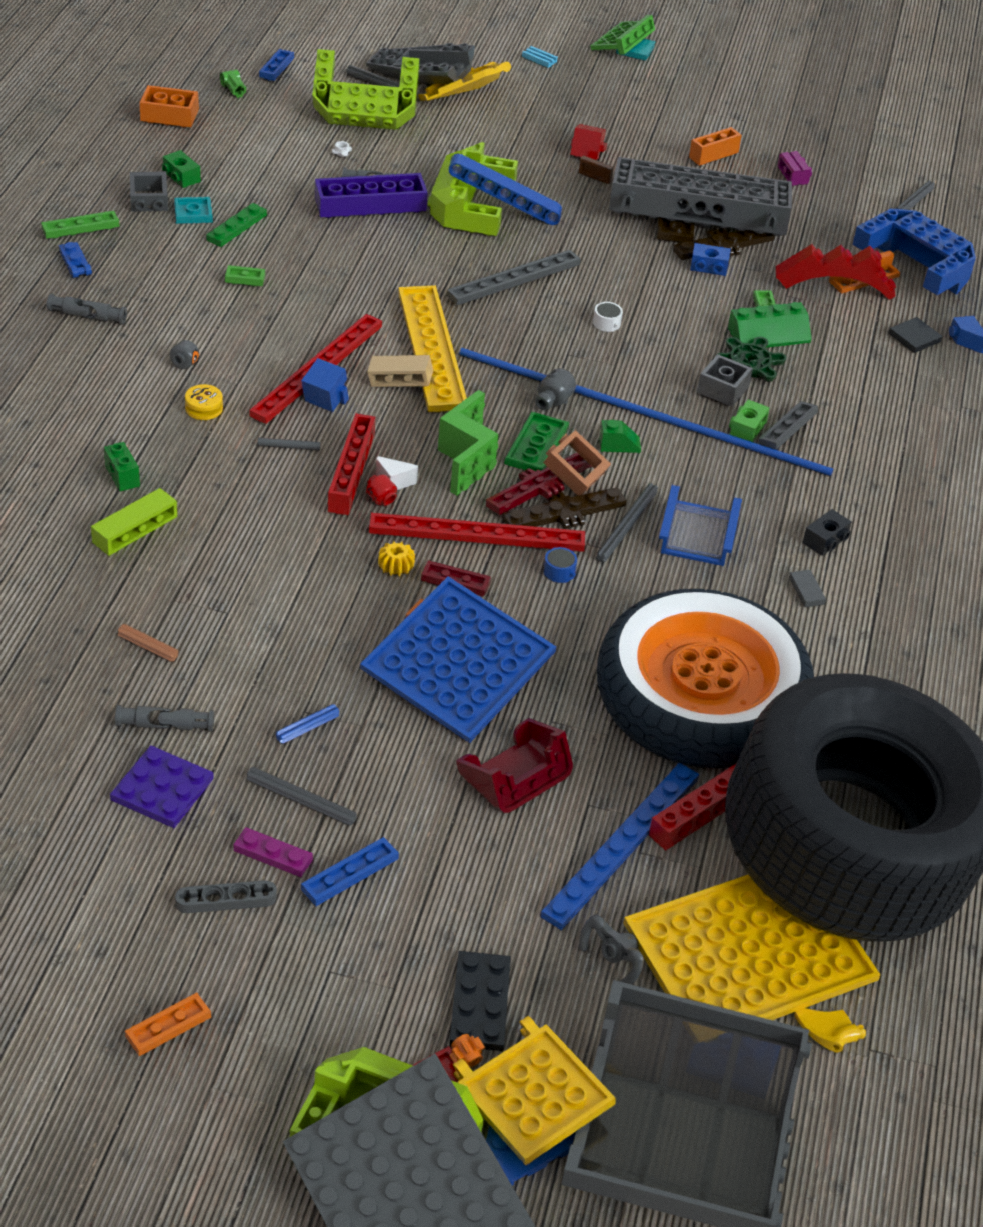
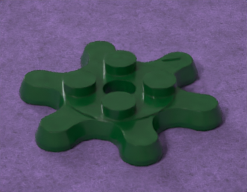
M728 337L726 345L731 352L717 353L753 368L752 377L758 378L761 376L768 382L773 381L777 376V372L771 366L783 365L787 359L783 353L769 352L766 349L768 340L764 337H756L753 343L750 344L742 343L736 337Z

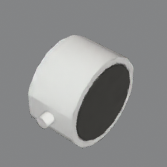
M612 302L597 304L594 309L593 325L604 332L618 330L622 321V308Z

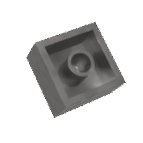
M717 354L701 372L697 393L732 407L748 389L753 368Z

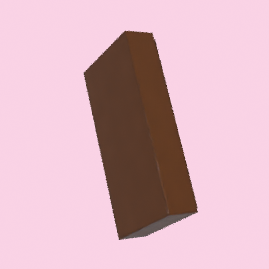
M586 156L580 158V174L607 184L612 182L613 166Z

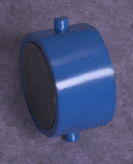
M562 547L549 550L545 555L544 575L553 582H569L576 575L578 560L576 554Z

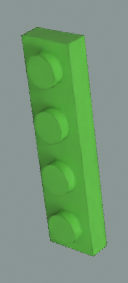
M115 211L41 222L46 239H54L60 236L119 227V219Z

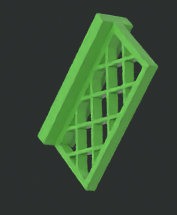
M646 15L640 21H621L591 44V50L618 49L619 55L626 54L655 31L653 16Z

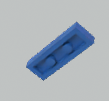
M279 49L261 68L259 77L265 78L268 81H275L294 59V52Z

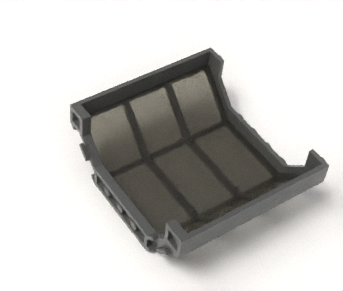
M613 980L592 1073L616 1098V1104L576 1131L565 1165L562 1185L717 1227H781L784 1213L779 1212L782 1192L777 1191L778 1183L783 1184L786 1167L781 1166L782 1159L787 1160L790 1143L785 1141L786 1135L791 1136L794 1119L789 1117L803 1058L809 1059L812 1042L807 1041L809 1030Z

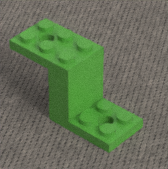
M480 390L473 393L440 418L438 451L453 459L450 492L456 496L462 491L467 490L476 480H480L489 470H493L497 463L498 433L482 425L485 393Z

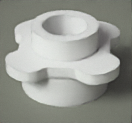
M345 141L336 142L335 149H332V153L340 157L348 156V152L352 151V148Z

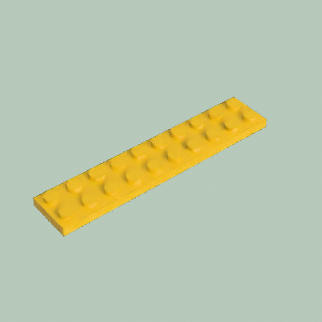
M436 285L398 287V295L413 354L430 355L433 373L429 386H422L428 412L450 411L467 399Z

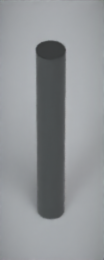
M258 437V446L320 450L321 442Z

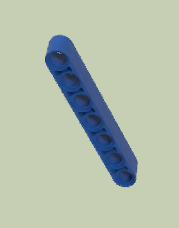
M455 154L451 157L448 170L453 177L547 224L556 225L560 222L562 206L558 202L462 154Z

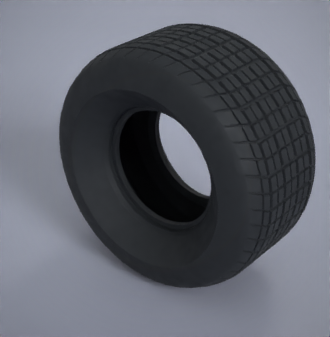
M852 673L827 674L803 680L777 695L760 713L732 772L725 799V816L731 844L743 868L769 898L793 916L820 930L850 939L875 942L903 940L926 933L947 921L961 908L983 873V742L962 719L944 705L906 685L880 677ZM819 782H845L876 795L891 805L902 816L908 829H885L851 815L828 797Z

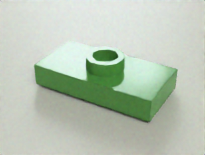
M771 290L753 291L756 307L776 304Z

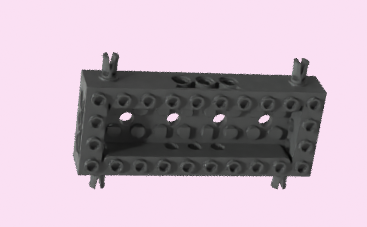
M618 157L609 210H613L615 213L627 212L634 216L648 215L650 218L662 217L669 221L683 220L685 223L697 222L704 226L718 225L721 228L732 227L740 231L753 230L760 234L767 232L775 236L787 235L792 210V182ZM684 199L687 203L681 204L678 201ZM703 202L705 205L698 206L696 205V203ZM720 204L722 208L716 209L714 205Z

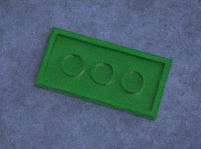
M531 412L505 457L504 464L522 470L530 468L534 471H541L547 468L543 463L548 457L546 452L553 445L556 447L559 445V440L566 434L569 428V422Z

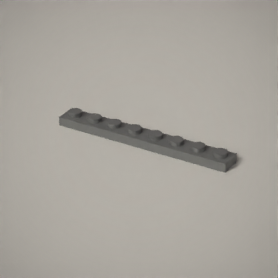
M567 250L447 289V296L456 305L464 304L578 266L581 259L571 250Z

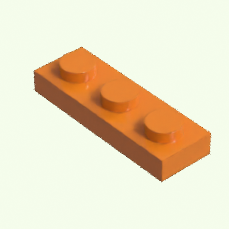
M196 992L125 1030V1037L138 1056H141L210 1019L211 1011Z

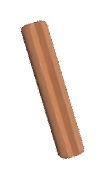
M122 624L118 628V636L171 662L178 658V650L126 624Z

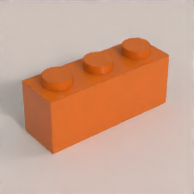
M732 127L692 139L689 158L700 166L739 153L742 135Z

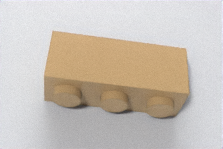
M430 355L372 356L367 373L371 387L429 386L433 367Z

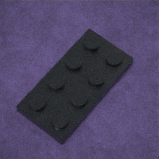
M466 951L458 952L449 1046L461 1035L469 1034L470 1037H479L486 1050H504L511 956Z

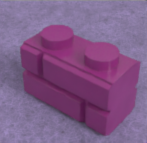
M798 151L780 153L777 167L787 181H791L792 186L808 184L812 176V168L806 164L805 158L801 157Z

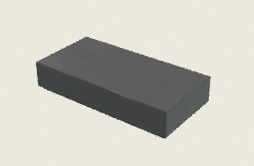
M811 570L790 572L789 579L804 607L825 605L826 598Z

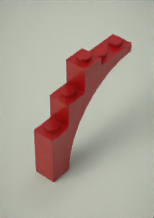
M811 244L775 266L776 278L786 289L809 279L832 276L846 277L867 283L879 290L889 300L896 296V284L891 278L888 279L884 269L881 267L882 257L871 246L852 256L851 252L848 249L845 250L842 245L823 255L819 248L816 249Z

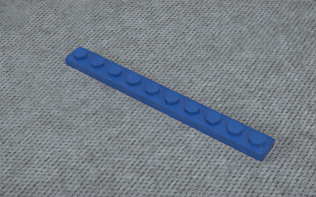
M678 763L542 910L541 918L562 931L649 835L652 817L682 799L698 781L699 774Z

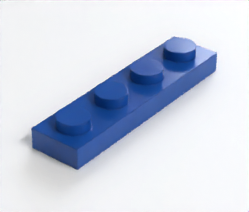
M382 837L301 883V891L315 906H318L399 859V852Z

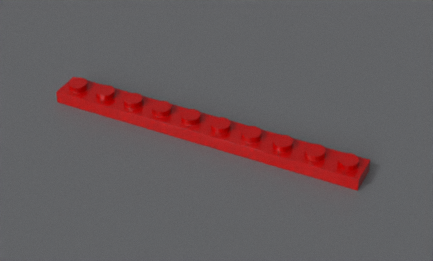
M365 314L249 410V416L267 424L303 394L301 380L317 358L337 365L382 327V320Z
M371 513L369 533L546 549L562 547L571 551L584 552L585 531L382 513Z

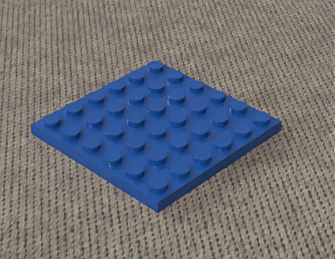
M448 576L360 663V669L470 743L556 652V646Z

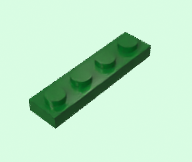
M251 203L206 234V241L219 247L224 246L267 216V209Z

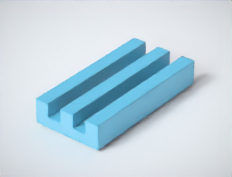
M533 46L522 52L523 58L547 68L555 64L558 59L557 56Z

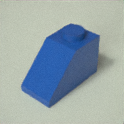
M974 316L953 317L949 327V335L955 343L983 353V328Z

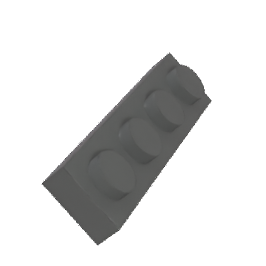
M800 401L759 437V444L777 450L818 413V405Z

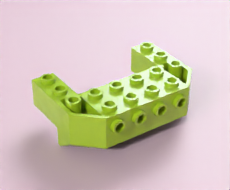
M317 49L312 93L313 107L329 124L397 130L415 116L419 58L402 57L399 87L333 81L335 51Z
M483 142L446 155L435 185L432 188L431 196L428 199L430 215L443 227L497 236L501 224L502 208L472 203L477 188L450 175L448 169L451 157L455 154H462L514 181L517 178L518 161L484 155L485 143Z
M366 1047L327 1058L315 1070L314 1086L290 1129V1137L413 1065ZM452 1081L482 1133L483 1118L468 1087Z

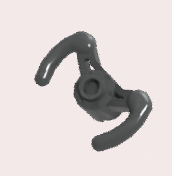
M599 915L591 916L581 930L579 949L581 951L588 950L589 937L594 928L603 941L601 949L607 961L611 963H617L622 960L631 961L632 969L630 973L621 979L620 982L632 985L640 976L644 962L643 955L637 950L638 941L636 937L629 932L618 933Z

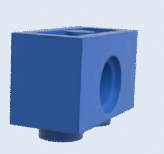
M695 243L690 270L726 276L731 249Z

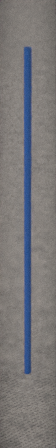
M461 348L459 353L461 356L538 381H542L547 376L465 348ZM576 385L575 393L831 476L834 468Z

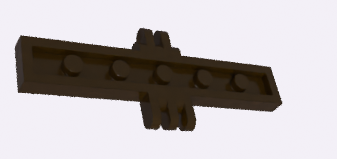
M720 228L719 230H713V232L711 230L707 231L706 235L708 238L674 244L673 251L681 260L690 259L693 255L694 244L698 243L730 248L731 257L740 254L739 248L775 241V235L767 232L760 234L753 230L728 233L724 228Z
M618 487L575 497L565 496L563 492H558V494L552 495L549 498L548 503L503 512L502 519L505 524L534 527L560 522L564 529H568L569 524L572 528L577 527V523L579 526L585 525L583 516L625 507L627 500Z

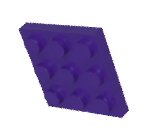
M150 745L110 793V800L175 828L212 782L214 772Z

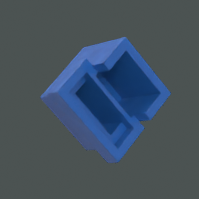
M317 358L301 380L305 401L331 412L335 410L339 403L345 405L349 400L347 386L344 385L347 380L346 369Z

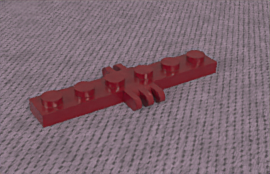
M577 452L564 459L578 473L592 467ZM548 467L541 471H534L528 468L525 472L519 473L520 482L485 499L486 507L501 515L503 512H507L539 494L549 499L552 495L554 496L558 492L564 491L563 481Z

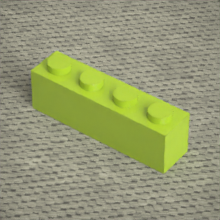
M159 488L92 525V543L110 556L177 517V501Z

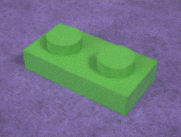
M228 265L225 282L263 286L266 271L260 268Z

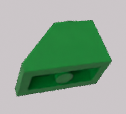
M622 420L601 421L599 435L601 452L641 453L640 437Z

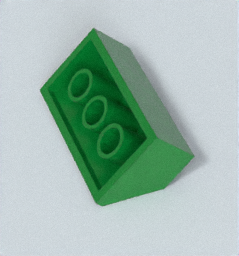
M801 302L732 309L730 312L728 330L732 337L738 338L742 343H753L756 337H764L768 340L766 348L811 343L809 316Z

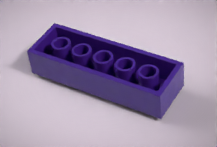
M421 173L315 179V201L320 217H348L350 215L365 216L368 214L383 215L385 213L400 214L403 212L427 211L428 192Z

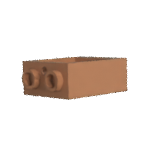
M576 430L570 435L566 433L559 440L557 447L553 445L546 452L548 457L543 462L578 496L584 494L611 466V463ZM568 445L594 468L586 478H583L559 455Z

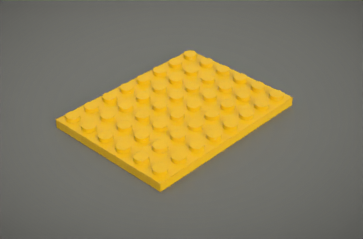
M749 875L626 916L623 921L628 932L636 937L638 949L664 993L769 1020H775L797 1010L876 982L881 975L858 940L834 935L803 922L769 898ZM682 1020L695 1044L702 1041L707 1043L717 1039L718 1035L726 1033V1031Z

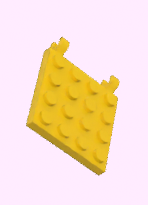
M529 1016L519 1021L521 1026H523L520 1032L525 1038L474 1072L463 1059L453 1064V1067L457 1070L454 1072V1076L458 1080L457 1083L468 1087L480 1114L525 1166L616 1104V1098L548 1025L546 1024L539 1028Z

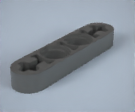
M265 880L183 887L176 892L175 905L182 913L268 907L276 902L277 888L273 882ZM265 891V892L268 893V895H267V896H263V893H262V892ZM237 892L246 894V897L240 900L232 896ZM211 894L220 896V899L215 902L208 901L206 898ZM198 896H201V902L198 901ZM184 898H190V902H185Z

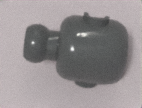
M562 368L552 370L538 386V395L535 398L537 407L541 410H549L552 406L556 407L568 403L569 397L576 389L574 376Z

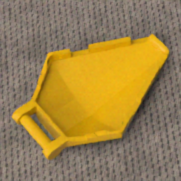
M488 62L475 69L471 67V71L463 79L449 84H431L425 89L426 94H418L419 100L428 101L479 89L498 79L502 71H510L511 64L509 62Z

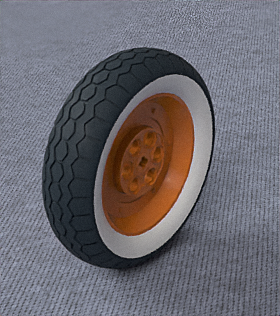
M696 588L666 591L634 604L623 612L609 628L601 644L597 660V682L600 695L609 715L618 727L637 744L662 758L705 768V766L706 768H730L736 764L749 734L764 708L777 695L792 685L814 677L812 663L805 646L786 622L772 611L754 601L741 596L738 597V595L732 593H721V591Z

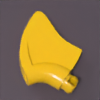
M803 1008L794 1012V1016L800 1026L809 1030L808 1035L817 1043L833 1052H841L845 1044L856 1042L858 1039H864L866 1036L864 1026L852 1024L843 1009L823 1012Z

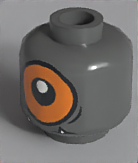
M189 340L180 341L170 351V360L179 369L190 368L199 359L197 346Z

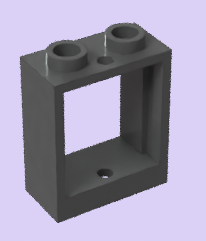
M166 171L130 172L131 212L168 211ZM135 191H162L163 193H135Z

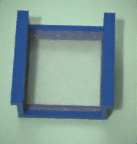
M671 485L659 539H663L661 553L724 566L726 554L732 552L742 499L734 497L732 509L728 511L679 501L680 486Z

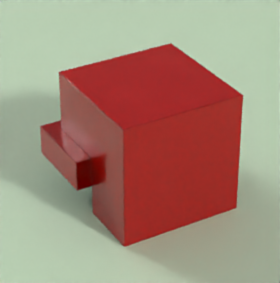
M583 124L576 126L571 140L572 148L570 155L586 156L598 160L600 152H604L607 149L608 143L604 142L606 129Z

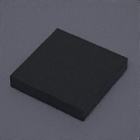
M918 317L893 326L889 330L891 336L914 353L941 342L943 338L942 335Z

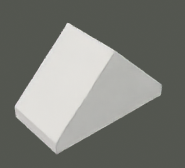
M378 456L376 475H387L397 486L398 490L417 483L418 465Z

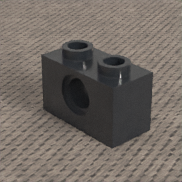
M831 509L806 527L802 543L823 556L828 551H833L839 543L845 542L849 538L852 521Z

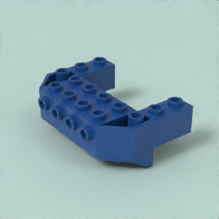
M890 208L858 225L852 244L860 250L871 246L873 249L877 247L884 252H894L898 249L925 265L928 269L923 287L935 295H939L946 290L958 294L969 281L976 259L971 242L916 210Z

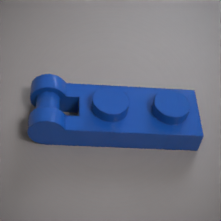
M77 242L59 245V252L72 278H77L83 274L85 276L92 275L91 266L88 264Z

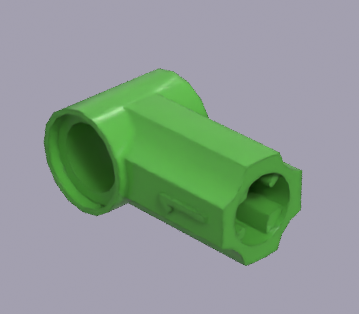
M237 69L220 72V82L223 87H228L237 98L242 97L246 93V86L241 81L240 73Z

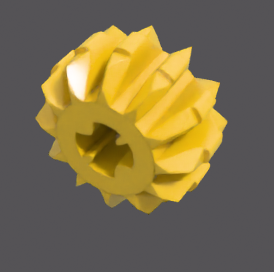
M393 541L392 544L385 543L384 547L380 548L379 567L382 568L383 573L389 572L390 576L397 574L400 577L402 573L408 574L415 564L414 550L411 549L410 545H404L403 541L400 543Z

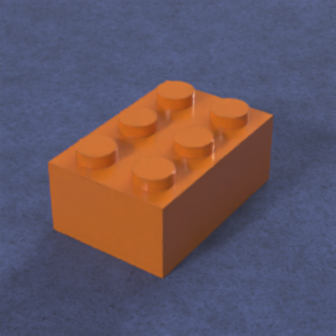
M147 85L139 102L140 121L177 125L184 128L192 127L199 111L198 91Z

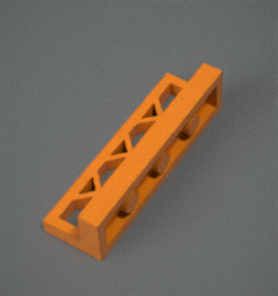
M891 251L880 253L882 257L881 267L884 271L888 270L891 272H885L888 279L900 277L901 272L892 265L894 253ZM830 276L829 283L841 294L870 286L867 283L846 277Z

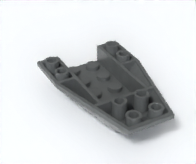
M446 43L444 45L392 49L381 48L366 62V66L384 75L400 79L402 57L419 58L418 83L449 84L463 79L471 71L475 46L468 45L467 43L460 45Z

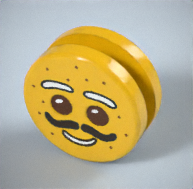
M207 384L195 385L189 388L185 393L186 413L197 420H211L218 417L223 411L222 392L217 387Z

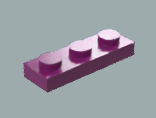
M247 827L244 828L233 844L235 852L301 878L313 860V853Z

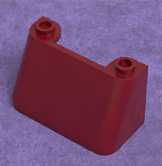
M528 718L519 723L514 729V746L483 764L480 763L476 755L466 754L456 760L458 771L497 810L504 813L512 812L563 781L571 774L573 762L565 731Z

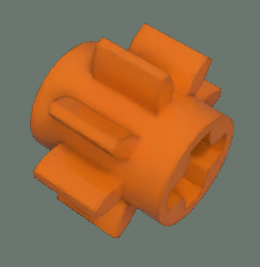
M464 1034L455 1039L451 1044L453 1053L449 1056L454 1063L463 1059L472 1068L482 1061L483 1056L481 1054L483 1052L481 1050L485 1046L479 1037L474 1038V1036L470 1037L469 1034Z

